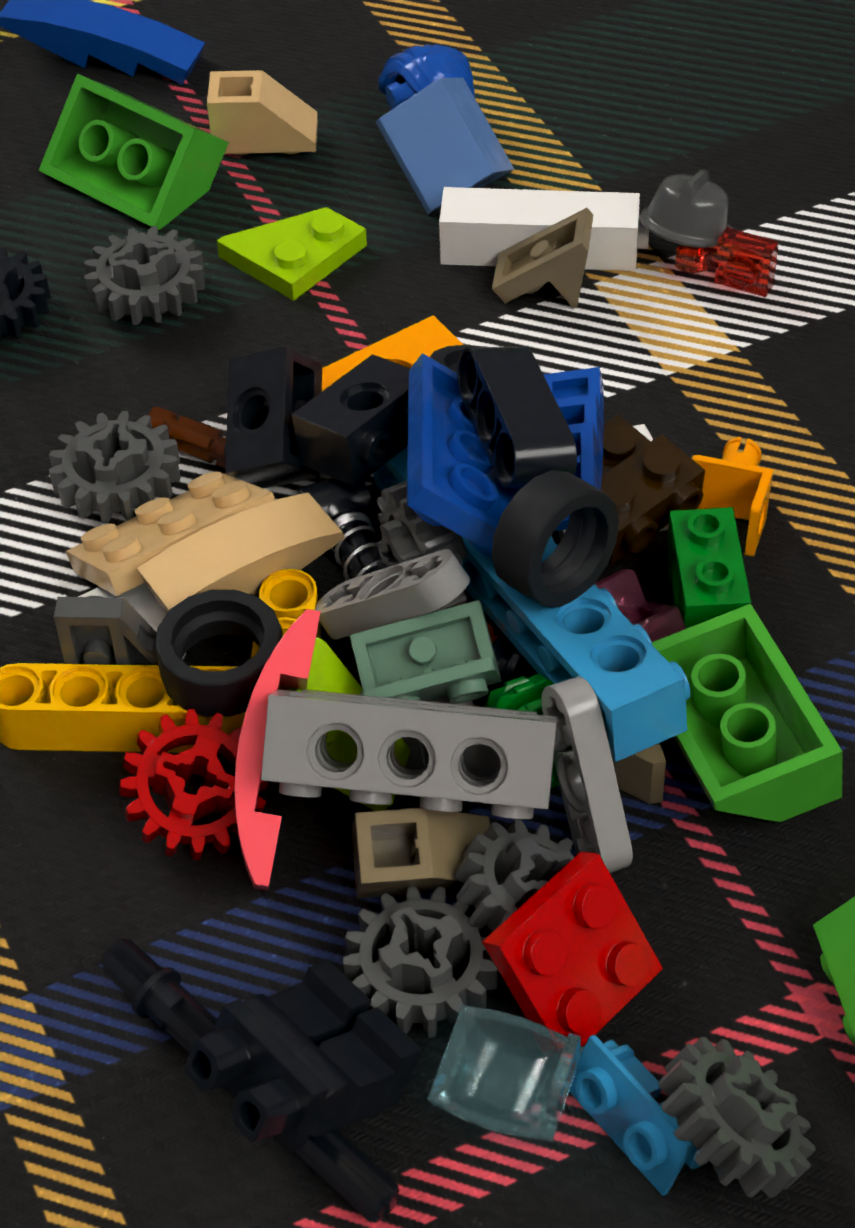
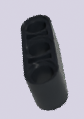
M465 347L460 354L457 367L459 393L501 486L504 488H522L534 477L552 470L569 472L575 475L577 451L573 434L529 347Z

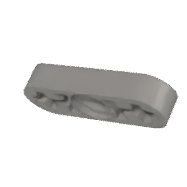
M445 549L349 579L327 592L317 602L315 610L321 611L319 622L332 639H341L351 634L438 610L453 601L465 590L470 582V577L452 551Z
M580 676L547 686L543 689L541 695L542 711L545 716L557 717L554 763L576 854L578 855L581 851L599 854L609 873L626 868L632 863V844L597 696L591 685Z

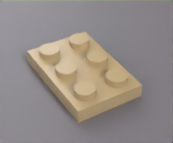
M207 473L192 480L188 484L189 491L170 500L166 497L157 498L142 504L135 510L136 517L117 526L115 524H105L89 530L82 535L81 544L65 552L74 573L113 595L119 596L145 583L137 567L171 545L213 523L243 510L273 501L275 498L269 490L224 473Z

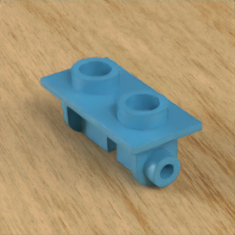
M594 1034L589 1037L565 1088L625 1153L632 1164L664 1196L670 1191L684 1163L692 1170L700 1167L694 1161L697 1148L691 1141L678 1140L673 1132L680 1127L677 1124V1118L663 1112L662 1103L658 1104L654 1099L659 1096L662 1090L658 1086L659 1081L634 1056L635 1053L629 1045L619 1046L614 1040L602 1043Z

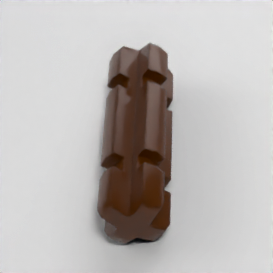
M162 407L152 408L149 416H151L153 428L165 424L168 427L170 439H176L179 452L208 463H213L214 459H216L215 465L225 469L226 458L224 449L226 437H223V430L180 415L177 420L178 414Z

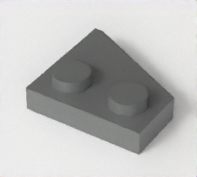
M101 596L57 597L53 617L65 664L158 665L155 651L157 632L125 598Z

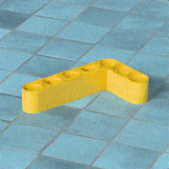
M283 569L270 574L260 587L259 598L274 610L281 625L283 636L306 609L315 610L318 602L316 582L311 575L302 570ZM319 622L316 638L321 639V623ZM254 641L251 658L254 657L260 649V646L256 644ZM16 663L0 668V743L11 749L141 752L137 745L138 733L141 730H145L158 737L160 735L159 722L161 716L167 714L173 720L176 727L182 726L185 723L188 710L183 709L168 696L158 665ZM190 666L202 671H226L235 668V666ZM279 685L278 690H289L290 687ZM245 712L231 717H223L221 731L229 735L233 730L242 726ZM197 714L199 724L208 726L212 717ZM194 745L179 746L167 753H181L194 747Z

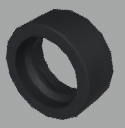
M552 470L534 477L516 492L503 511L494 533L492 561L497 576L507 585L541 606L561 607L572 602L594 585L608 565L617 542L619 526L615 503L605 492L569 472ZM569 516V523L563 539L554 552L542 562V555L549 538L558 525Z
M208 590L189 596L171 608L157 627L155 642L160 676L168 696L183 709H195L197 714L205 717H213L216 713L222 714L223 717H231L246 712L253 689L263 667L283 637L282 628L274 610L257 596L238 590ZM216 635H239L253 640L260 646L256 655L246 663L226 671H202L190 667L182 661L189 648L203 639Z

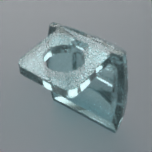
M462 1005L430 1090L428 1101L462 1120L486 1129L527 1139L553 1142L584 1049L581 1045V1036L569 1033L568 1037L541 1024L498 1010Z

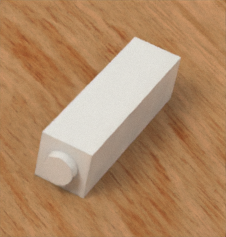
M444 187L439 219L440 263L444 265L496 266L498 253L588 208L593 213V222L585 269L636 271L637 249H648L649 230L643 226L639 219L640 193Z

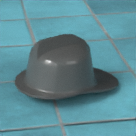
M704 169L695 175L677 174L665 177L661 181L649 206L642 210L639 218L643 226L653 234L667 241L685 246L714 247L723 243L735 233V229L727 224L728 195L723 188L710 181L709 172Z

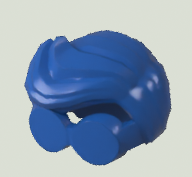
M439 44L415 45L404 49L401 53H396L383 65L384 70L378 79V90L385 94L390 111L439 78L463 77L475 98L473 74L467 57L455 48Z

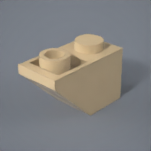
M262 70L210 71L207 96L210 132L212 135L229 142L224 154H298L301 152H316L318 112Z

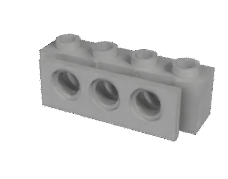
M303 689L302 692L277 690L268 695L261 781L280 782V794L296 797H321L322 787L350 789L349 800L365 804H391L392 794L420 796V807L429 810L459 812L462 811L463 801L491 804V814L494 816L532 819L534 808L548 809L557 717L537 715V712L307 689ZM330 730H341L353 737L357 744L358 752L354 762L342 763L330 756L326 747V738ZM402 737H412L421 741L429 754L428 766L423 769L412 770L400 764L395 756L394 747L396 740ZM475 744L490 746L497 752L500 758V770L486 777L474 775L464 763V750Z

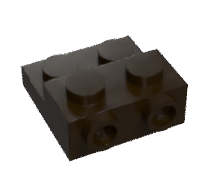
M619 414L604 424L601 490L615 503L619 518L617 542L608 562L610 565H613L629 552L637 553L643 550L654 539L656 533L669 524L670 511L697 509L704 495L702 490L705 469L663 434L650 441Z

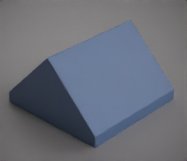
M463 77L439 78L376 121L378 128L428 215L441 208L444 187L481 188L514 170Z

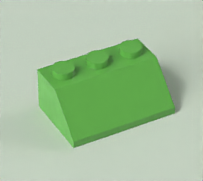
M77 74L38 171L149 226H157V229L161 230L209 191L229 142L112 87Z
M751 604L652 642V645L668 662L674 661L682 668L689 682L691 694L690 698L686 700L687 731L674 736L714 810L783 822L842 798L843 751Z

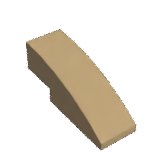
M309 492L276 499L213 523L171 545L137 567V570L151 594L165 612L168 613L171 608L187 597L208 590H238L259 598L262 582L270 574L283 569L301 570L341 542L345 537L340 528Z

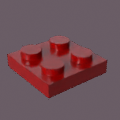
M581 851L482 941V944L549 1057L568 1062L587 1043L590 1036L597 1034L663 969L602 858L597 853Z

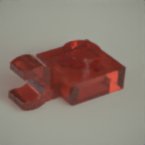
M726 227L718 239L717 246L703 248L678 246L676 249L675 267L687 273H700L709 269L716 270L714 283L766 298L774 285L779 242Z

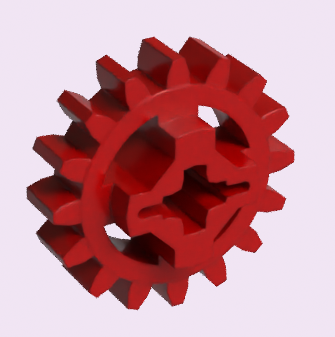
M188 709L184 725L176 727L173 720L167 714L161 716L159 722L160 735L158 737L145 730H141L138 733L137 745L143 755L126 752L124 756L123 768L129 773L136 775L120 780L119 794L128 798H136L125 809L126 820L131 822L144 818L146 823L142 830L141 840L144 843H148L159 834L165 837V855L172 857L180 844H187L190 847L193 860H200L204 845L210 842L213 843L214 847L221 854H225L230 847L229 833L232 831L238 836L235 809V776L225 773L218 759V754L221 753L235 770L242 726L233 730L229 735L221 731L223 725L222 714L216 713L211 718L208 726L200 725L195 709ZM194 745V747L177 755L167 753L179 746ZM192 774L204 778L203 786L198 789L196 795L188 794L184 791L185 783L191 779ZM261 781L259 791L265 790L269 781ZM149 786L153 787L152 792L164 796L171 810L169 817L163 814L155 805L149 791ZM258 796L255 811L262 813L266 801ZM211 813L223 816L209 824L193 825L194 821Z

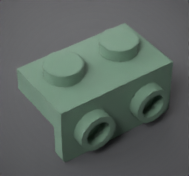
M480 600L350 635L363 689L360 695L419 701H432L447 696L449 703L457 704L479 699L489 693L487 685L502 682Z

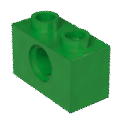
M733 507L670 511L666 567L677 632L751 604Z

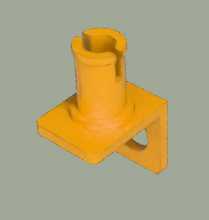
M742 437L730 439L725 444L722 459L701 455L692 456L691 459L705 469L702 490L704 495L697 509L733 507L735 518L749 521L744 555L754 557L767 518L773 469L759 467L762 458L761 449L757 443L749 438L747 439L744 451L742 453L738 452Z

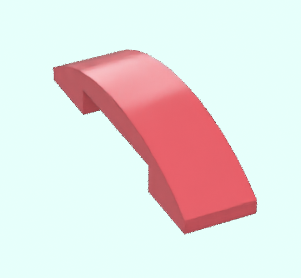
M306 609L276 645L253 689L239 737L235 768L236 824L245 866L254 889L268 891L282 816L255 811L261 783L268 695L277 691L279 685L298 689L307 688L321 611Z

